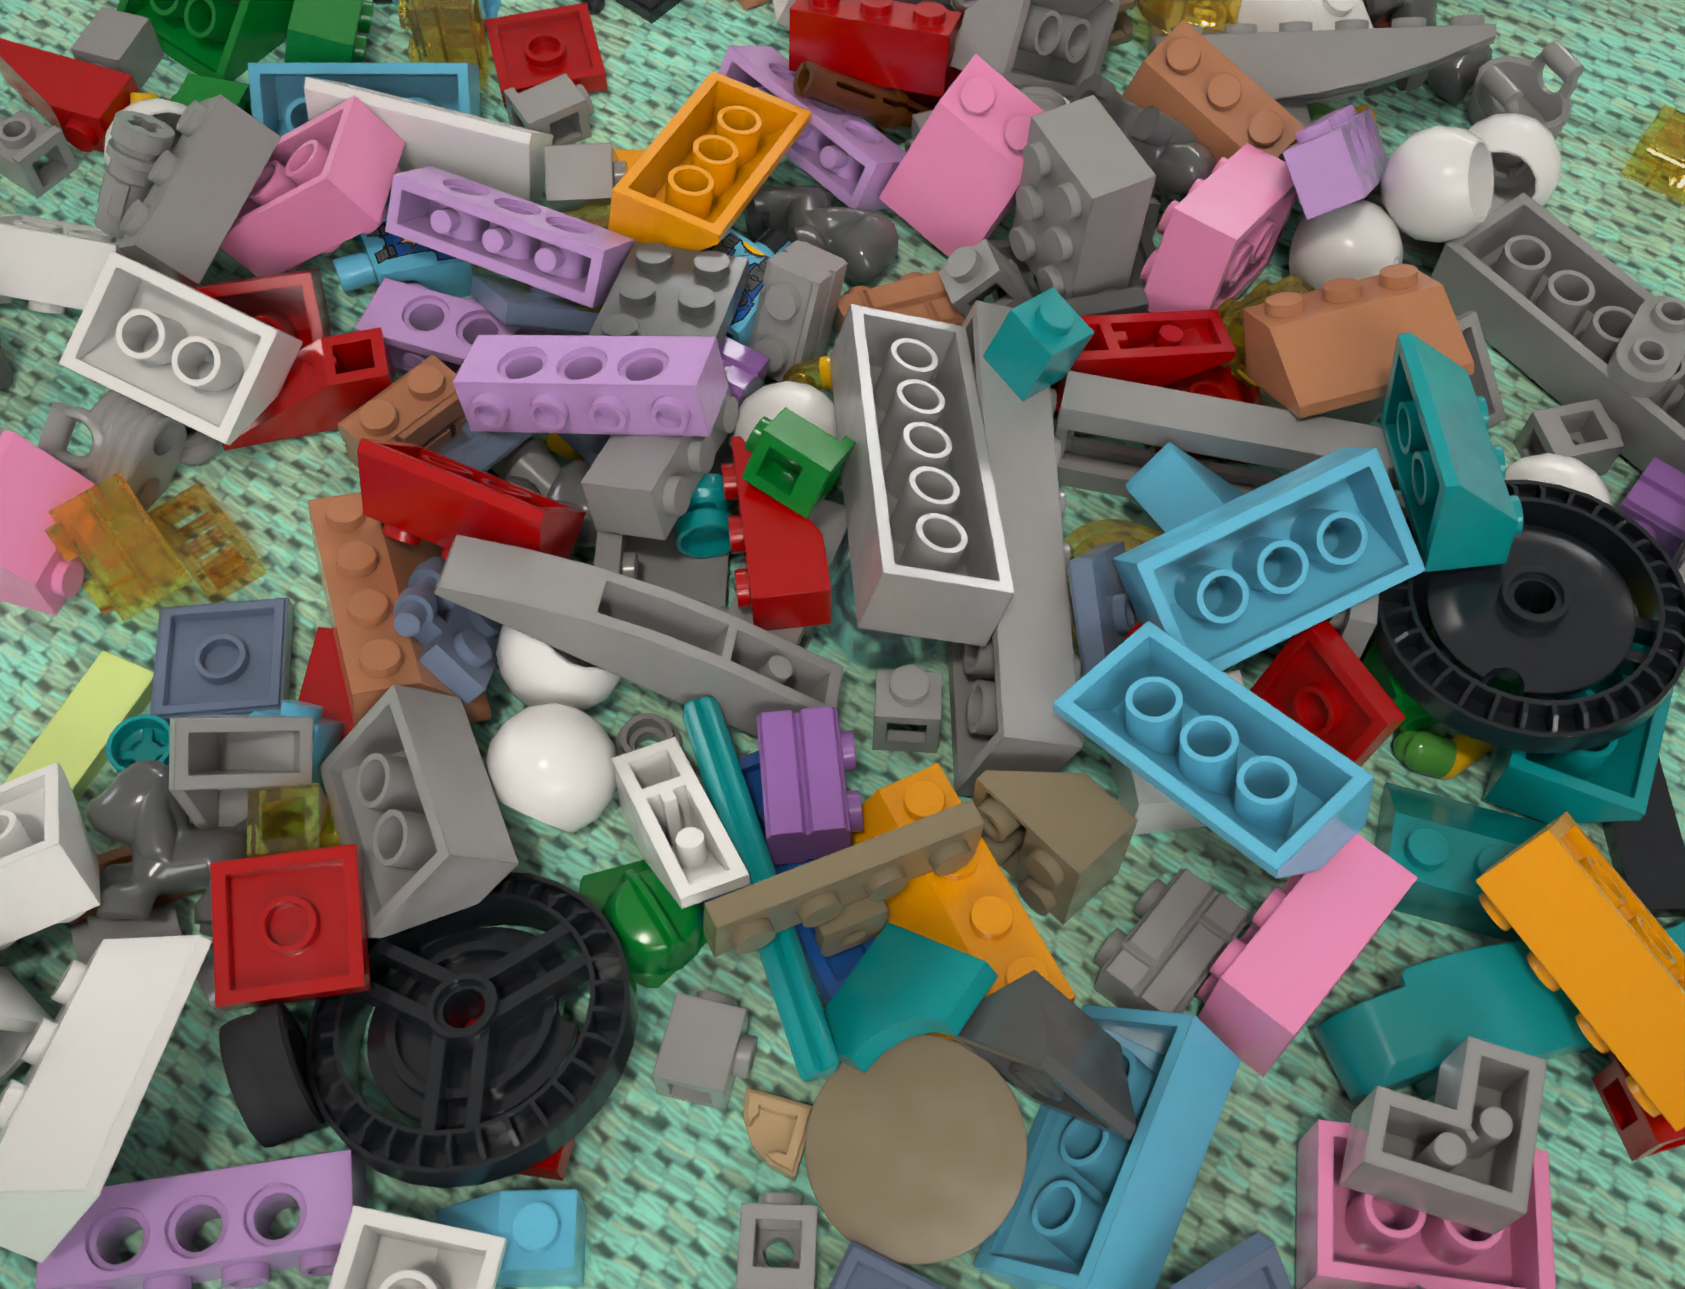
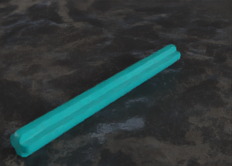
M712 696L691 699L684 704L682 718L709 801L749 873V885L775 876L777 873L719 702ZM795 926L776 933L775 938L758 951L799 1077L803 1081L810 1082L834 1074L839 1066L840 1059Z

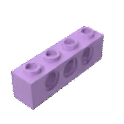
M728 46L718 72L719 74L812 112L811 121L785 156L849 208L866 211L890 209L879 199V196L906 152L862 117L795 95L793 82L796 71L789 70V60L771 46Z
M1353 104L1328 113L1320 119L1313 121L1312 124L1305 126L1304 129L1295 132L1297 143L1282 152L1307 220L1365 198L1381 182L1383 171L1389 161L1371 108L1356 113Z
M433 166L393 174L385 232L590 308L604 304L635 242L633 238Z
M384 278L355 327V332L381 327L395 371L403 374L408 373L431 355L436 356L457 374L478 335H581L506 326L475 299L458 298L429 290L420 284H407Z
M478 335L453 380V385L470 430L475 432L710 437L728 390L717 338L704 336Z
M349 1149L104 1186L97 1200L42 1263L37 1261L36 1289H192L193 1283L222 1279L221 1286L223 1288L246 1289L269 1283L270 1271L300 1267V1275L330 1276L334 1271L353 1206L367 1208L366 1166ZM299 1207L300 1217L295 1229L281 1239L270 1240L269 1229L275 1216L286 1208ZM221 1218L222 1229L216 1242L203 1251L194 1252L193 1242L199 1228L212 1219ZM143 1230V1243L138 1253L129 1261L118 1264L117 1251L122 1241L131 1233Z

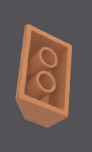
M1184 19L1146 57L1122 95L1123 98L1136 103L1144 109L1154 106L1167 116L1179 120L1193 131L1201 144L1209 148L1216 159V164L1222 157L1227 159L1232 157L1246 143L1285 161L1282 152L1297 143L1294 133L1305 127Z
M1410 264L1389 265L1382 268L1379 275L1359 280L1352 278L1333 279L1325 282L1323 289L1303 294L1294 292L1273 294L1267 297L1263 304L1243 308L1247 376L1299 419L1386 397L1398 334H1414L1467 370L1469 375L1474 374V361L1443 284Z

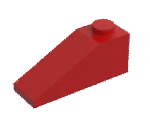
M0 38V71L5 81L51 126L61 129L67 142L83 152L96 150L104 153L106 131L114 120L116 112L130 105V93H140L133 75Z
M1217 309L1080 316L1094 331V334L1069 371L1163 387L1234 359L1237 351ZM1067 374L1062 380L1050 386V388L1055 389L1057 395L1055 412L1059 411L1061 407Z

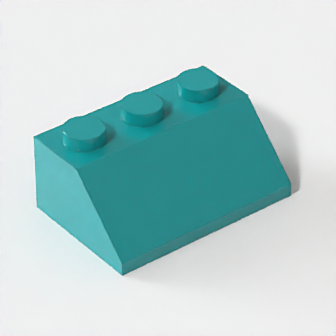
M1398 334L1380 423L1418 552L1426 569L1424 572L1506 564L1513 538L1520 535L1523 530V510L1518 496H1510L1504 481L1506 475L1505 456L1499 444L1492 445L1488 433L1489 412L1487 402L1483 396L1475 395L1467 370L1414 334Z
M1632 642L1630 649L1643 652L1644 645ZM1613 672L1600 684L1577 694L1557 698L1531 699L1570 700L1592 696L1616 686L1629 676ZM1517 683L1512 695L1523 697L1521 688ZM1673 689L1667 699L1647 721L1627 735L1595 748L1567 753H1528L1497 747L1483 800L1547 824L1566 811L1576 823L1641 820L1646 814Z
M1386 782L1383 789L1374 846L1418 877L1394 910L1509 942L1523 941L1513 927L1508 931H1504L1490 918L1478 897L1484 891L1475 880L1488 868L1548 824Z

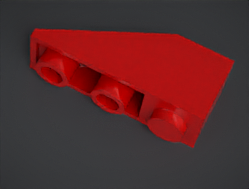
M381 327L320 338L299 350L277 398L231 445L222 443L224 451L339 429L337 424L397 381L395 368Z
M741 436L731 437L733 462L722 463L721 469L725 501L737 500L739 515L728 516L731 553H744L746 569L734 570L738 609L751 607L753 625L766 631L831 624V585L823 534L809 517L807 519L741 478L752 453L744 449L746 442Z

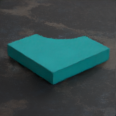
M887 922L823 1010L840 1061L865 1073L885 1051L909 1037L932 1032L957 1036L996 981L998 975L984 960Z

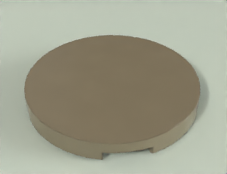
M923 1034L909 1037L885 1051L865 1073L843 1062L837 1067L836 1072L830 1075L822 1086L809 1115L805 1138V1161L811 1188L819 1206L832 1225L850 1242L852 1240L896 1263L913 1265L932 1264L959 1257L975 1249L994 1234L1006 1220L1019 1197L1024 1182L1027 1166V1136L1019 1105L1011 1089L989 1062L967 1050L958 1042L943 1037Z

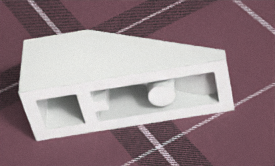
M676 737L611 758L622 816L644 861L682 909L750 884L748 871Z

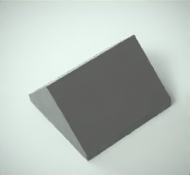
M1035 969L982 999L957 1036L950 1035L967 1050L989 1062L1004 1080L1033 1102L1130 1141L1137 1126L1121 1044Z

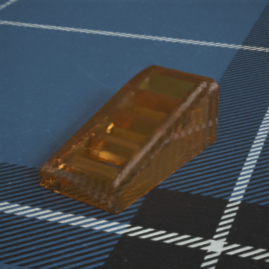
M199 482L146 515L211 603H218L266 574V569L248 541ZM203 509L205 511L204 514L177 531L171 528V526ZM216 525L214 528H212L211 530L207 531L206 533H204V534L201 535L200 537L196 538V539L193 540L192 542L188 543L187 545L184 544L186 541L192 539L193 537L197 536L198 534H200V533L204 532L205 530L211 528L212 526ZM229 542L227 545L212 553L208 557L204 558L200 562L197 561V559L202 557L203 555L209 553L210 551L221 546L222 544Z

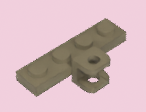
M969 800L705 902L704 936L714 958L732 950L739 955L759 950L769 944L775 938L776 933L800 923L806 928L815 927V941L824 957L833 956L874 939L885 926L889 910L884 899L890 898L902 891L911 879L932 871L937 876L947 875L968 864L975 854L985 823L974 802Z

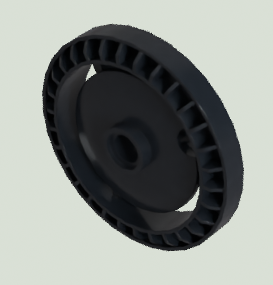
M1504 480L1509 495L1518 496L1523 510V530L1520 535L1514 536L1506 564L1432 571L1426 591V613L1431 631L1442 648L1441 651L1430 640L1419 620L1413 598V577L1379 593L1377 625L1373 633L1377 648L1392 676L1409 697L1434 718L1466 736L1496 747L1528 753H1567L1595 748L1623 737L1654 714L1669 696L1685 667V584L1682 575L1666 550L1644 527L1619 509L1590 494L1559 484L1533 480ZM1407 518V519H1406V522H1407V524H1408V527H1409V529H1410V532H1411L1412 537H1413L1414 542H1415V538H1414L1413 531H1412V528H1411V525H1410V521H1409V518ZM1635 606H1636V609H1637V612H1638L1639 617L1636 616ZM1632 642L1644 645L1643 652L1630 649ZM1613 672L1629 676L1616 686L1592 696L1570 700L1531 699L1557 698L1577 694L1600 684ZM1500 679L1518 683L1523 697L1508 694L1494 689L1492 686Z
M510 872L483 900L474 906L383 938H368L367 934L371 991L321 997L315 1000L307 1028L305 1061L310 1090L322 1117L359 1159L379 1173L408 1184L436 1188L476 1186L515 1175L548 1158L576 1137L603 1108L620 1081L633 1048L638 1020L637 988L630 963L620 940L605 916L583 895L560 882L530 873ZM488 926H525L544 931L545 933L537 937L522 930ZM572 948L579 953L568 961H565L561 956ZM589 981L590 999L586 1021L577 1040L580 1027L577 1023L569 1022L563 1018V1008L571 995L579 990L578 987ZM373 1007L375 1009L370 1020L367 1037V1056L374 1081L383 1095L397 1110L410 1119L421 1123L420 1129L407 1127L384 1118L369 1107L363 1095L358 1071L359 1048L365 1024ZM480 1017L474 1024L465 1027L469 1021Z

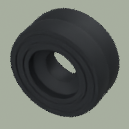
M272 1003L257 1009L252 1014L232 1019L221 1026L219 1031L220 1052L229 1087L246 1126L262 1147L277 1146L297 1135L306 1134L325 1124L326 1120L322 1117L310 1090L305 1061L306 1039L294 1016L283 1003Z

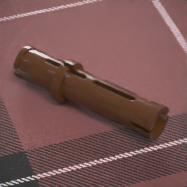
M811 61L803 62L797 69L794 77L793 90L798 97H805L841 111L875 121L878 128L887 132H894L899 129L911 134L912 115L934 110L935 106L908 98L907 93L903 90L883 89L854 77L818 66Z

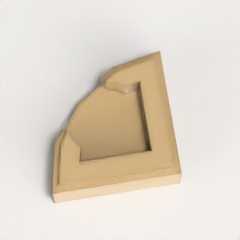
M746 1087L743 1117L752 1148L769 1169L795 1182L805 1150L806 1129L813 1106Z

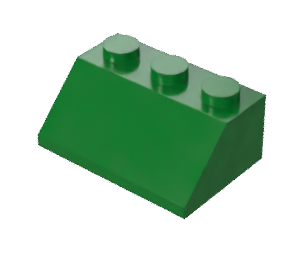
M119 0L117 10L149 18L163 53L191 71L202 76L234 81L248 70V63H258L283 43L294 0Z

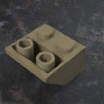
M986 770L976 779L973 802L985 823L981 836L997 864L1019 883L1017 889L1020 896L1036 913L1046 916L1050 912L1064 925L1118 874L1138 820L1086 773Z

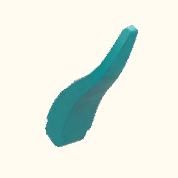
M1685 921L1677 926L1665 930L1685 953ZM1524 941L1483 946L1408 967L1399 974L1400 985L1380 991L1372 999L1358 1003L1335 1014L1313 1030L1354 1105L1360 1104L1376 1086L1398 1091L1414 1085L1422 1100L1434 1097L1440 1064L1468 1036L1544 1060L1595 1047L1585 1037L1576 1022L1575 1016L1581 1012L1562 988L1556 992L1551 991L1532 970L1526 957L1532 951Z

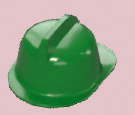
M644 859L582 877L579 885V894L583 895L607 919L628 957L637 984L646 988H659L676 971L682 969L698 955L701 948L707 943L703 933L704 907L702 902L682 909Z

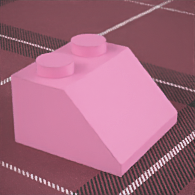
M4 430L0 435V601L57 616L66 598H71L79 592L84 580V568L96 547H102L108 542L113 530L114 514L105 502L96 484L17 433Z

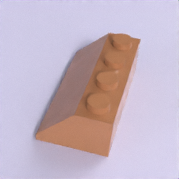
M361 492L308 500L316 560L354 727L393 684L456 696L418 660L424 647L415 638L405 637L397 633L393 625L395 618L393 613L394 604L402 591L408 588V581L417 565L427 562L431 557H440L443 547L424 539L421 540L420 545H411L383 534L385 523L363 515ZM486 691L482 692L468 705L462 701L469 723L491 719V709Z

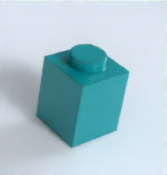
M1052 287L1009 311L984 353L983 358L1023 402L1062 380L1094 334V331L1056 289Z

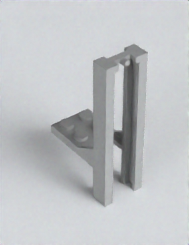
M1068 371L1055 434V438H1058L1061 442V457L1057 467L1059 485L1135 499L1128 492L1125 484L1157 454L1152 450L1074 436V431L1159 447H1164L1168 442H1171L1182 451L1290 471L1303 467L1342 447L1377 448L1393 489L1400 491L1382 427L1317 415L1299 419L1291 411L1074 371ZM1195 459L1244 494L1284 476L1282 474ZM1396 496L1404 517L1407 519L1408 515L1403 498ZM1379 594L1327 619L1359 659L1377 625Z

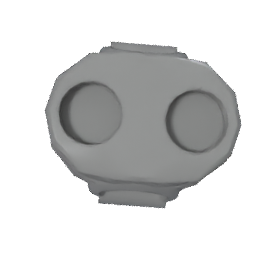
M1557 40L1546 45L1533 61L1514 56L1491 59L1479 67L1475 84H1473V91L1468 100L1467 120L1473 126L1476 122L1494 114L1519 113L1537 119L1551 131L1556 140L1558 134L1562 131V127L1566 125V120L1570 117L1572 108L1570 97L1577 87L1578 78L1582 75L1584 66ZM1545 65L1563 81L1562 87L1558 92H1551L1544 85L1543 69Z
M111 389L94 404L91 410L83 407H71L63 403H52L38 447L96 484L106 503L114 504L116 508L124 509L126 513L137 515L147 511L168 489L183 452L187 432L184 424ZM76 421L83 423L92 435V448L85 456H77L67 450Z

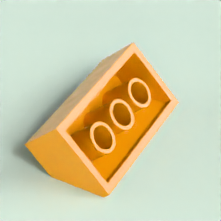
M712 71L612 189L608 230L633 238L635 242L646 244L657 242L669 247L702 251L718 245L809 124L812 112Z
M939 763L887 785L870 796L862 804L863 831L851 832V846L961 804L962 802ZM982 836L972 860L964 867L943 876L935 875L934 871L909 880L908 885L899 893L884 899L889 910L885 925L887 922L986 961L998 975V978L984 998L1035 969L1074 1003L1075 994ZM932 1032V1033L925 1034V1035H933V1036L943 1037V1038H946V1039H949V1040H952V1041L957 1042V1041H956L954 1038H952L950 1035L941 1034V1033H936V1032Z
M1566 811L1488 868L1475 880L1484 891L1478 896L1480 903L1490 918L1501 929L1508 931L1513 927L1532 952L1526 955L1528 963L1543 984L1553 992L1562 988L1581 1013L1576 1015L1575 1019L1589 1042L1602 1054L1611 1050L1630 1073V1076L1626 1077L1625 1081L1640 1106L1652 1117L1662 1113L1677 1132L1685 1127V953Z

